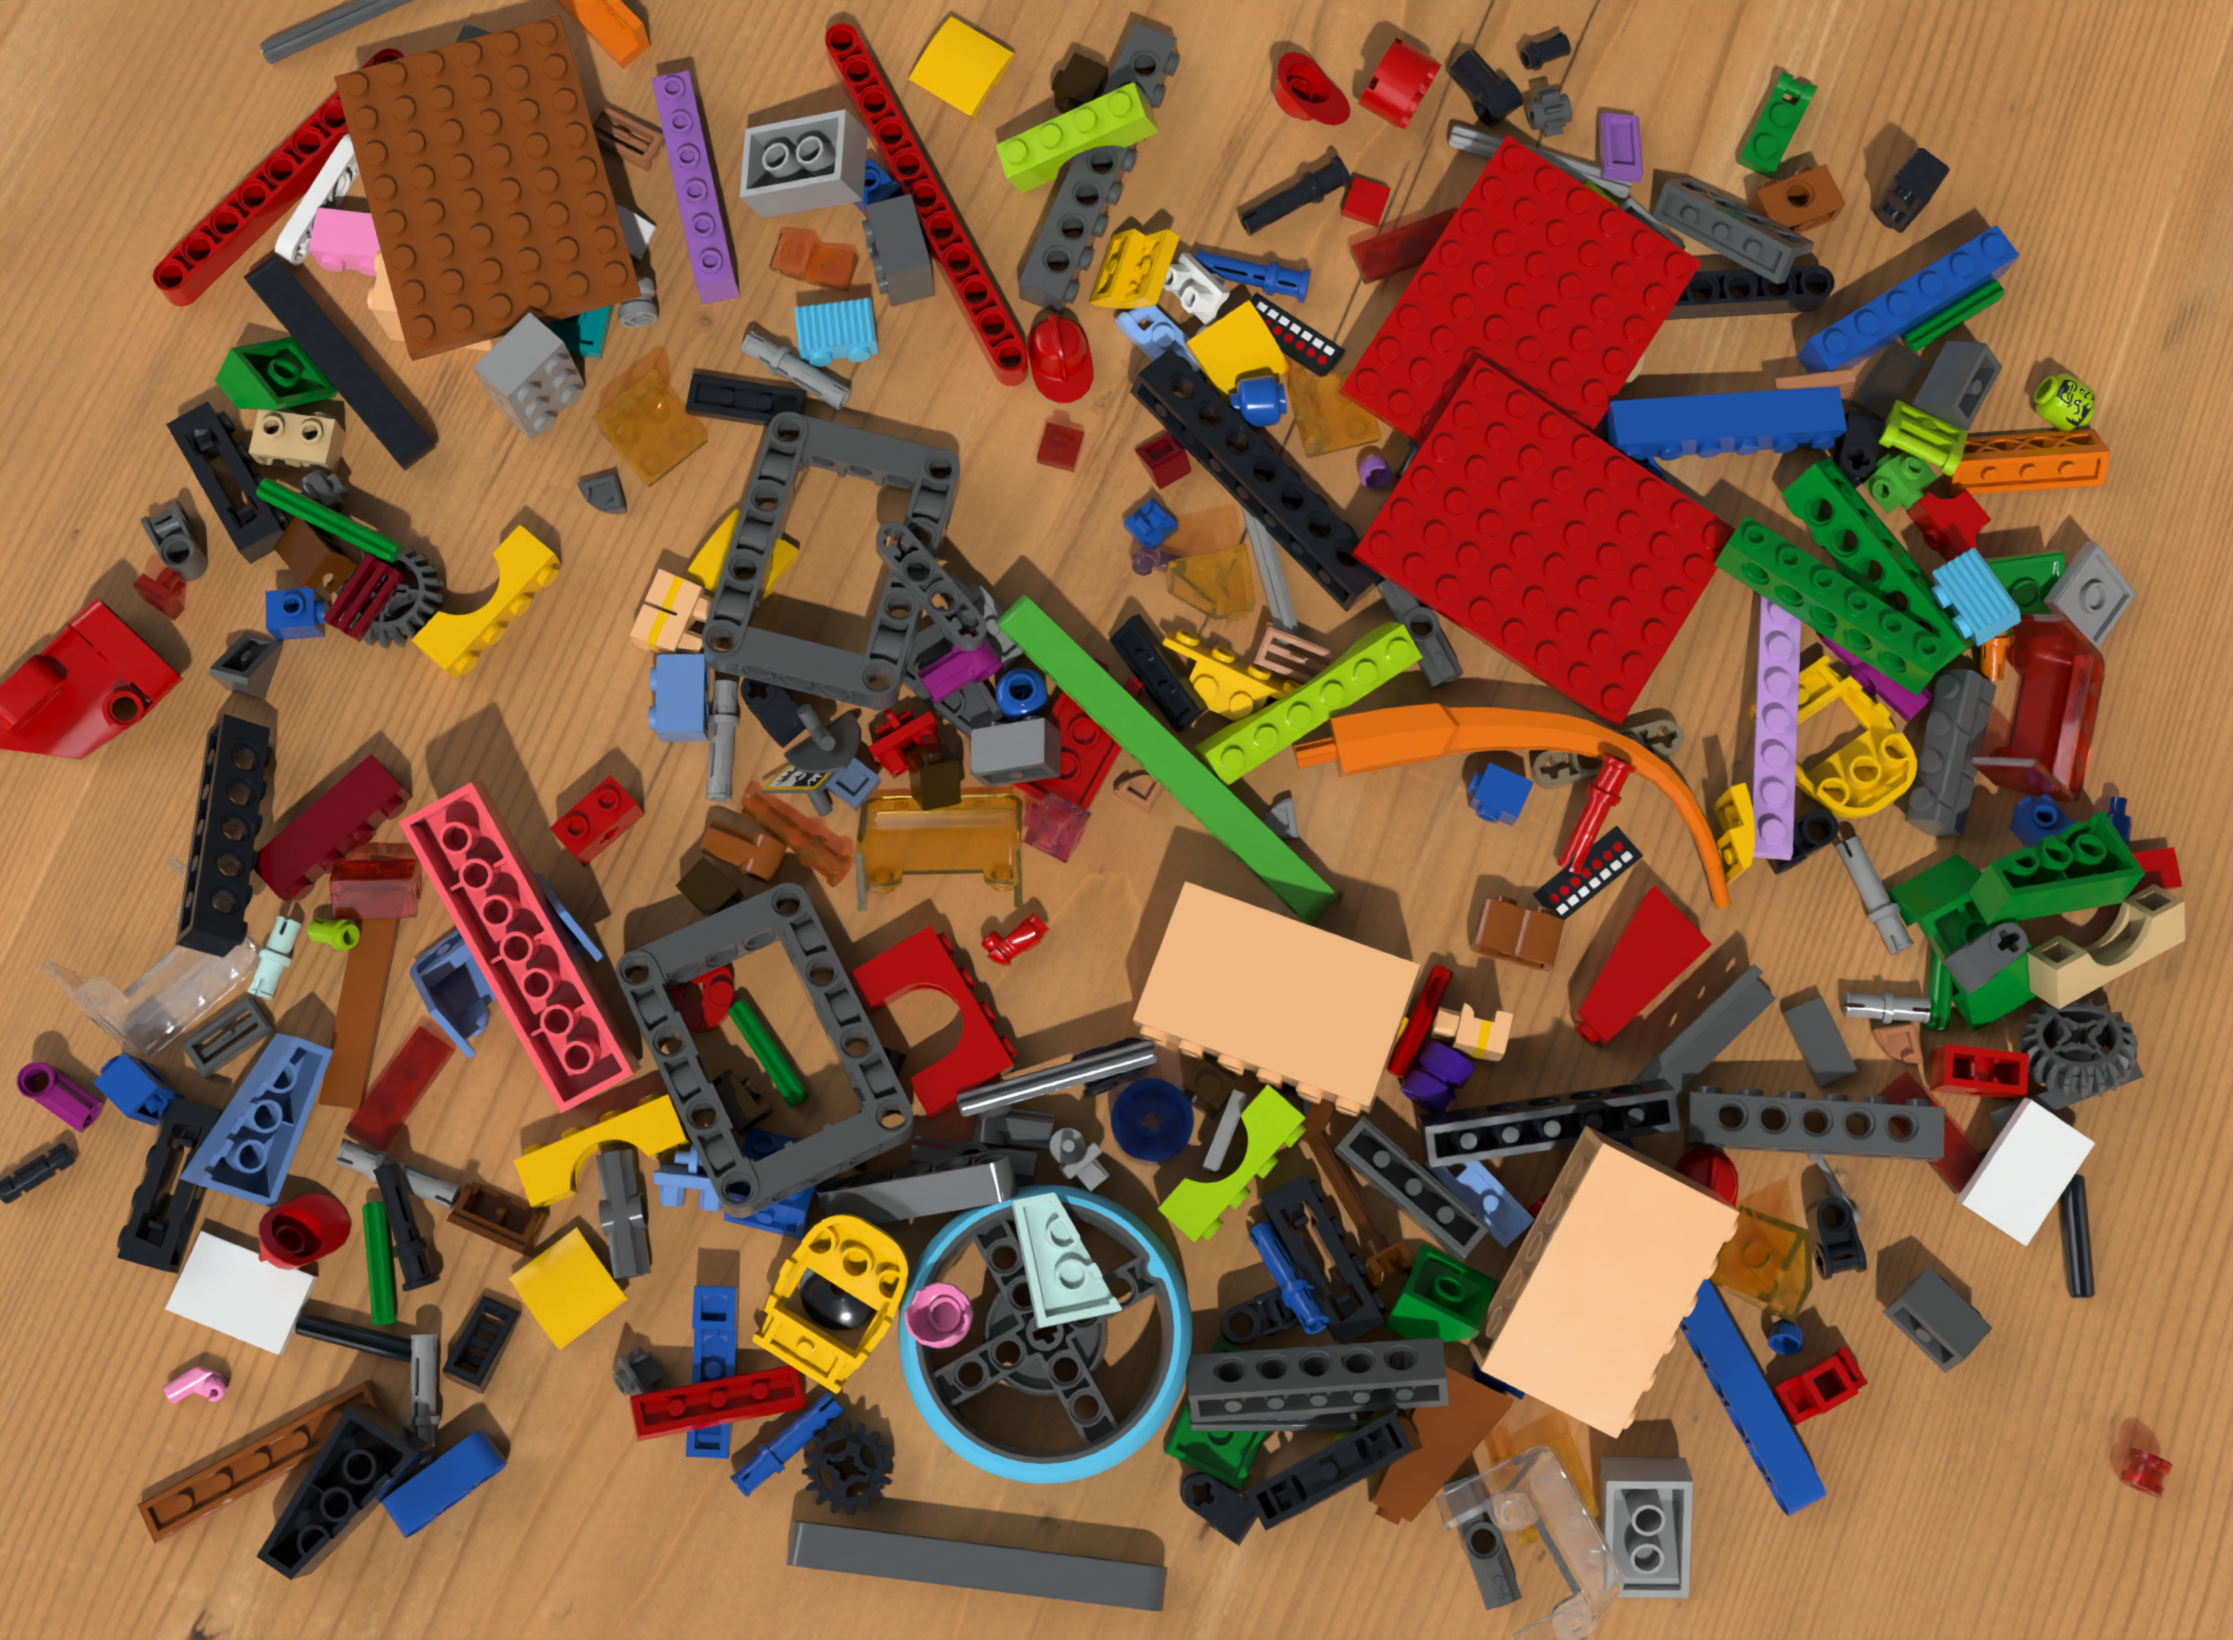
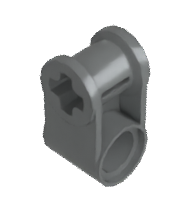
M178 501L173 502L170 509L152 518L147 516L141 518L143 528L155 546L160 559L178 578L192 581L204 574L208 564L207 557L194 533L195 529L190 518ZM190 552L186 560L178 563L180 556Z
M2003 923L1985 931L1974 940L1965 943L1946 956L1942 963L1966 995L1989 982L1998 975L1999 971L2021 957L2028 945L2027 936L2018 925ZM2004 937L2008 944L2001 951L1997 944Z

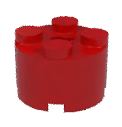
M1397 36L1376 69L1369 88L1366 87L1358 105L1393 126L1405 130L1442 64Z

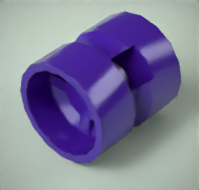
M1430 1040L1418 1059L1421 1066L1420 1069L1411 1070L1400 1087V1091L1412 1102L1430 1113L1449 1111L1457 1099L1454 1092L1455 1089L1464 1088L1475 1067L1456 1051L1439 1042Z

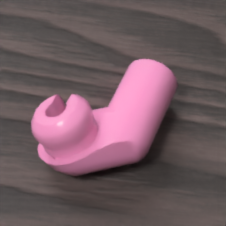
M197 1366L166 1384L163 1390L173 1404L193 1392L207 1397L208 1401L216 1402L225 1396L228 1390V1382L220 1372Z

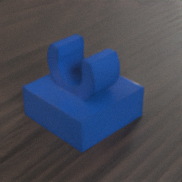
M1154 498L1150 499L1124 521V528L1149 555L1179 530V525Z

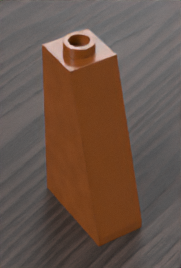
M1446 1367L1449 1406L1411 1408L1407 1418L1423 1448L1384 1468L1369 1501L1378 1506L1375 1514L1396 1525H1399L1401 1518L1412 1522L1511 1408L1513 1399Z

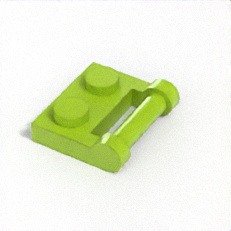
M1896 399L1889 412L1878 444L1890 448L1891 445L1940 467L1941 473L1952 477L1961 461L1968 432Z

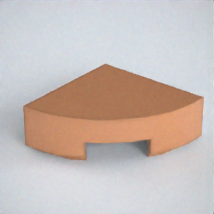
M1150 774L1139 775L1123 781L1114 791V795L1148 815L1164 788Z
M1914 1022L1878 1028L1871 1031L1877 1046L1891 1059L1912 1065L1924 1062Z

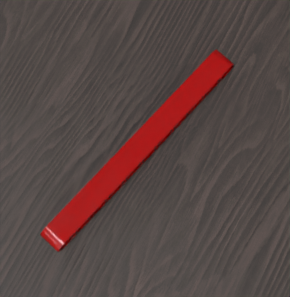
M839 23L833 25L825 34V45L829 63L862 126L868 131V137L889 177L901 186L902 196L912 195L924 242L996 378L1006 386L1021 384L1027 378L1029 371L1028 353L1023 341L857 31L848 24ZM842 45L850 46V48L844 51L836 49ZM857 76L867 77L865 80L860 82L852 80ZM876 106L884 108L882 111L877 113L868 111L872 107ZM892 137L901 139L894 144L885 142L888 138ZM908 168L917 170V172L913 175H904L901 173L902 171ZM926 199L934 201L928 207L917 205L920 201ZM940 231L951 233L949 237L944 239L934 236ZM959 262L969 265L961 271L951 268L952 265ZM974 294H981L986 297L982 302L978 303L968 300ZM991 326H998L1003 329L997 335L985 333V330ZM1008 358H1015L1020 361L1016 367L1012 368L1002 365V362Z

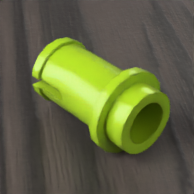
M320 916L314 918L316 922L311 921L308 925L307 933L311 941L329 944L338 951H347L356 946L359 941V929L353 921L348 919L334 921Z

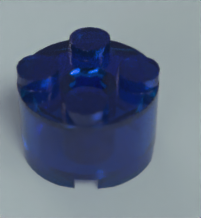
M1147 1078L1130 1084L1118 1096L1111 1112V1133L1114 1143L1128 1160L1140 1165L1160 1166L1173 1161L1186 1149L1192 1135L1194 1113L1188 1097L1176 1086L1162 1079ZM1149 1113H1154L1156 1120H1163V1123L1158 1125L1156 1132H1150L1148 1126H1141V1123L1146 1121V1116Z

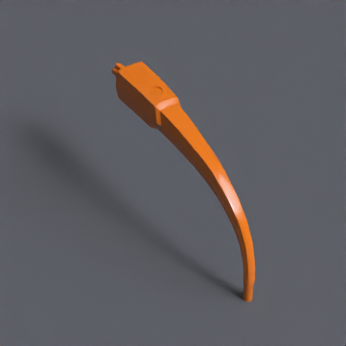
M1439 703L1382 708L1329 718L1327 722L1329 738L1293 745L1298 769L1335 761L1339 778L1395 766L1434 761L1443 755L1491 750H1548L1577 753L1602 760L1603 752L1610 753L1637 767L1635 774L1652 782L1672 801L1695 838L1704 869L1707 872L1715 908L1720 909L1732 906L1722 868L1723 863L1715 838L1691 790L1668 764L1637 741L1589 720L1558 713L1496 707H1445Z

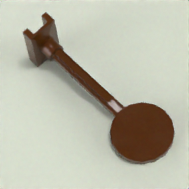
M1258 1082L1254 1090L1253 1100L1266 1085ZM1283 1084L1279 1094L1302 1114L1303 1099L1296 1096V1088ZM1322 1098L1320 1104L1311 1102L1310 1112H1308V1116L1301 1124L1307 1130L1296 1143L1306 1142L1362 1237L1365 1243L1363 1248L1369 1257L1366 1259L1365 1278L1372 1290H1377L1381 1288L1382 1272L1392 1273L1395 1270V1265L1401 1275L1409 1272L1412 1254L1403 1239L1390 1245L1385 1235L1378 1232L1321 1132L1327 1127L1333 1115L1334 1102Z

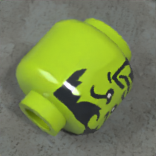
M2068 373L2059 374L2056 377L2053 375L2047 377L2037 388L2034 395L2036 414L2061 431H2069L2078 425L2080 427L2086 425L2095 413V407L2093 406L2095 400L2094 391Z

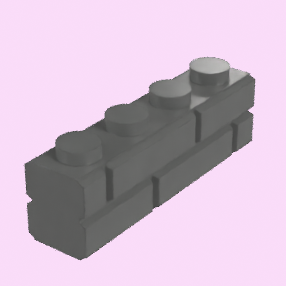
M1973 670L1940 671L1935 684L1933 700L1918 758L1917 772L1905 817L1906 822L1914 827H1918L1919 830L1930 836H1963L1975 784L1974 778L1977 775L1992 708L1991 703L1994 700L1996 685L1987 679H1983L1981 675Z
M1364 1116L1333 1151L1459 1262L1468 1256L1491 1228L1478 1215L1473 1217V1211L1415 1160L1409 1161V1155Z

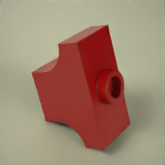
M1967 489L1952 499H1940L1929 492L1917 500L1907 512V515L1923 533L1925 543L1932 550L1938 551L1947 563L1954 560L1957 556H1961L1964 552H1968L1971 548H1976L1979 552L1975 541L1976 535L1991 521V518Z
M1841 1346L1774 1385L1771 1389L1791 1423L1798 1425L1813 1416L1830 1411L1859 1394L1858 1390L1868 1384L1847 1347Z

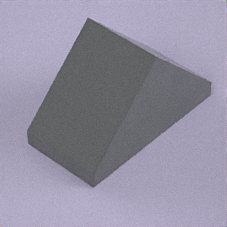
M244 632L210 667L209 675L228 691L265 700L283 648V641Z

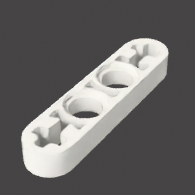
M349 133L340 140L276 242L275 255L293 266H299L303 263L310 253L309 246L317 207L337 210L360 174Z

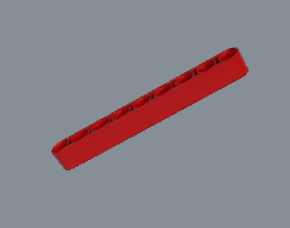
M385 48L377 52L360 69L405 56L395 48ZM338 91L157 264L153 271V281L170 303L181 307L193 303L308 192L340 140L349 133L346 122L342 126L334 128L337 123L346 121ZM319 147L314 153L307 154L312 148ZM292 173L289 178L280 180L285 174ZM265 199L262 204L253 207L257 201ZM237 225L234 231L226 234L230 227ZM210 252L206 258L198 260L202 254ZM182 278L178 285L171 287L174 281Z

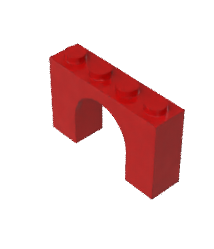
M931 925L851 971L847 976L869 1016L902 996L917 990L941 992L950 997L960 1008L963 1015V1031L957 1046L945 1058L908 1079L929 1118L933 1119L955 1106L959 1093L990 1085L1015 1070L1011 1059L1016 1057L1017 1054L1006 1035L1000 1038L997 1037L991 1027V1024L996 1022L993 1013L985 1000L980 1003L976 1002L970 992L972 988L976 987L971 976L964 966L958 969L955 967L949 957L955 953L954 948L945 933L942 931L936 935Z

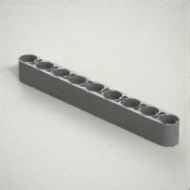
M792 1521L786 1562L787 1565L1149 1611H1163L1168 1568L1151 1564L805 1521Z

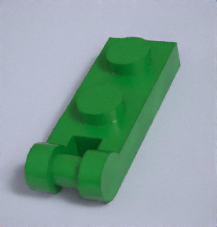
M1783 71L1737 164L1772 179L1818 86L1809 82L1804 85L1793 80L1794 75ZM1785 93L1799 99L1796 106L1782 100Z

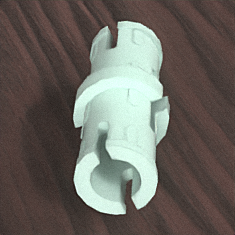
M282 916L276 917V922L265 950L260 949L258 957L261 960L250 988L247 990L252 995L271 1001L274 998L273 995L284 967L289 968L291 959L288 957L298 931L302 927L301 923L291 919L286 920Z

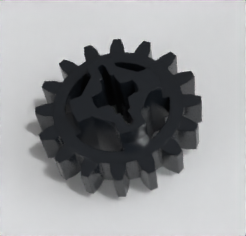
M843 1421L841 1432L838 1433L832 1425L826 1427L828 1438L825 1440L818 1436L812 1438L814 1444L818 1447L816 1452H804L803 1456L812 1460V1466L802 1469V1474L812 1475L813 1481L805 1488L807 1491L818 1489L820 1494L815 1502L817 1505H821L827 1500L831 1501V1513H837L841 1505H845L847 1514L854 1515L856 1504L860 1503L865 1511L871 1509L869 1500L871 1496L879 1500L885 1497L879 1489L880 1485H891L893 1482L890 1477L885 1475V1469L894 1467L895 1462L885 1461L883 1456L891 1447L890 1445L878 1446L876 1442L881 1435L879 1431H875L870 1436L865 1435V1423H860L856 1431H851L849 1421ZM850 1438L845 1450L837 1454L826 1452L835 1442ZM865 1444L874 1454L876 1469L868 1466L863 1456ZM852 1456L854 1457L853 1465L859 1467V1470L866 1472L867 1475H849L847 1480L843 1478L844 1471L839 1469L837 1465L831 1464L830 1461H847ZM821 1468L829 1470L834 1481L832 1491L827 1488L822 1479ZM861 1481L871 1484L862 1494L855 1497H847L853 1485Z

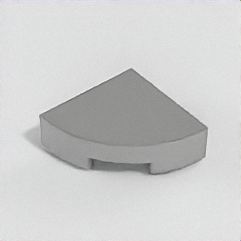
M1293 798L1285 799L1270 809L1262 821L1282 841L1298 839L1299 835Z

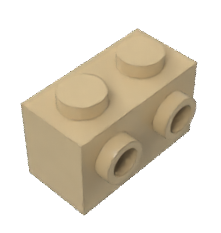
M288 408L272 411L258 409L249 454L262 467L305 473L324 470L330 476L332 473L337 474L346 433L335 418L326 413L312 412L311 416L297 414Z

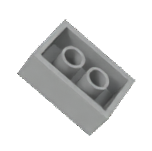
M846 109L745 129L739 198L763 219L863 201L868 131Z
M530 312L473 367L498 411L531 441L538 434L546 433L553 426L555 417L565 407L573 406L580 399L583 389L586 387L565 343Z

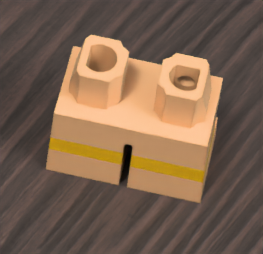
M658 569L645 599L647 605L643 604L629 637L636 648L649 652L654 650L663 654H704L702 635L693 631L698 621L706 623L713 599L706 596L702 586Z
M1466 1003L1463 1004L1460 1012L1439 1007L1435 1015L1430 1040L1451 1044V1049L1464 1058L1497 1066L1506 1051L1513 1014L1497 1010L1492 1020L1487 1021L1474 1018L1472 1007Z

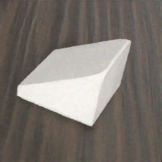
M617 204V211L631 258L641 261L656 231V226Z

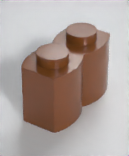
M1495 895L1493 899H1486L1481 905L1470 950L1531 969L1549 972L1554 967L1565 920L1556 917V912L1552 909L1534 906L1532 910H1526L1517 906L1515 899Z

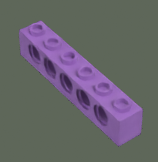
M689 70L651 78L695 284L702 304H708L740 297L697 97Z

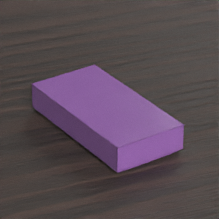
M1601 112L1598 126L1602 179L1640 182L1643 175L1639 116Z

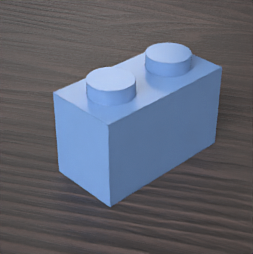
M657 655L656 667L650 668L651 691H656V706L649 707L650 729L655 730L661 742L709 741L707 719L710 707V666L707 664L705 655Z

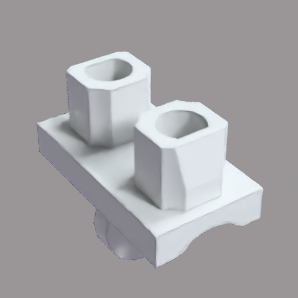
M1182 253L1177 264H1170L1163 285L1166 291H1172L1181 300V306L1188 313H1194L1205 325H1213L1216 322L1218 309L1230 295V292L1225 288L1223 278L1215 273L1210 274L1190 253Z

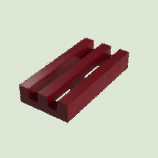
M367 554L323 620L360 643L404 579V576L399 571L391 569L387 564L382 561L379 562L375 557ZM375 569V571L373 572V574L371 575V577L369 578V580L366 582V584L364 585V587L362 588V590L360 591V593L358 594V596L355 598V600L353 601V603L351 604V606L349 607V609L347 610V612L344 614V616L342 617V619L339 621V619L341 618V616L343 615V613L345 612V610L348 608V606L350 605V603L352 602V600L354 599V597L356 596V594L359 592V590L361 589V587L363 586V584L365 583V581L367 580V578L370 576V574L372 573V571ZM384 575L389 577L354 629L349 627L362 607L367 604L371 594Z

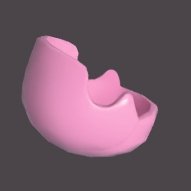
M936 1282L924 1287V1289L917 1290L910 1306L904 1311L908 1333L925 1346L941 1349L955 1345L967 1334L972 1323L973 1306L969 1297L956 1285Z

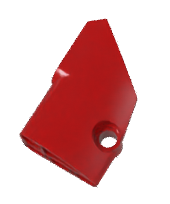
M95 596L66 624L68 627L39 655L35 654L0 686V749L82 760L131 726L141 722L183 678L109 606ZM123 697H129L137 704V714L130 720H122L115 713V704Z

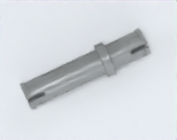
M754 330L744 339L741 352L768 367V371L775 376L781 375L789 379L799 387L827 402V404L838 411L848 402L852 389L791 354L790 348L785 345L780 347Z
M716 680L713 682L712 712L707 719V725L710 726V746L705 799L713 802L731 801L735 729L739 727L740 719L736 717L739 683L730 680Z
M1860 837L1850 838L1845 841L1846 844L1840 843L1835 848L1839 852L1870 912V915L1867 916L1870 923L1876 924L1889 949L1890 955L1897 954L1903 951L1904 948H1910L1914 945V942L1911 940L1898 915V912L1901 911L1898 904L1892 903L1860 841Z
M350 1140L343 1142L337 1153L338 1158L335 1161L337 1165L350 1168L368 1176V1180L376 1184L378 1183L373 1169L400 1162L391 1158V1153L383 1150L378 1153ZM400 1162V1169L407 1192L433 1201L450 1210L455 1206L460 1196L459 1192L462 1189V1185Z
M439 1334L411 1335L410 1416H406V1425H410V1432L435 1447L436 1424H440V1415H436ZM436 1447L420 1464H431L436 1461Z

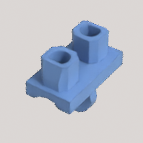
M693 1143L690 1152L676 1151L675 1163L662 1162L659 1170L654 1171L653 1184L659 1185L661 1205L683 1206L686 1198V1188L700 1189V1209L708 1211H720L722 1209Z

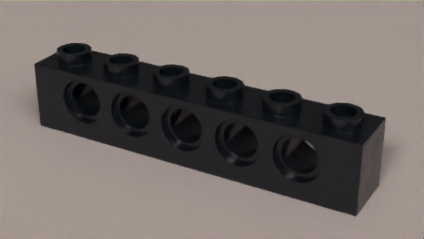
M223 714L208 730L175 945L224 958L237 945L240 946L246 937L248 923L244 921V914L253 894V887L249 885V878L258 857V851L254 849V842L263 821L262 814H259V806L265 796L268 785L267 780L263 779L265 767L272 755V745L268 744L270 728ZM219 868H221L222 870H224L225 873H226V875L223 874V873L219 870ZM213 904L217 905L222 912L218 911Z
M1665 1078L1418 1115L1423 1153L1430 1168L1572 1147L1576 1145L1585 1126L1613 1140L1680 1130L1675 1089Z

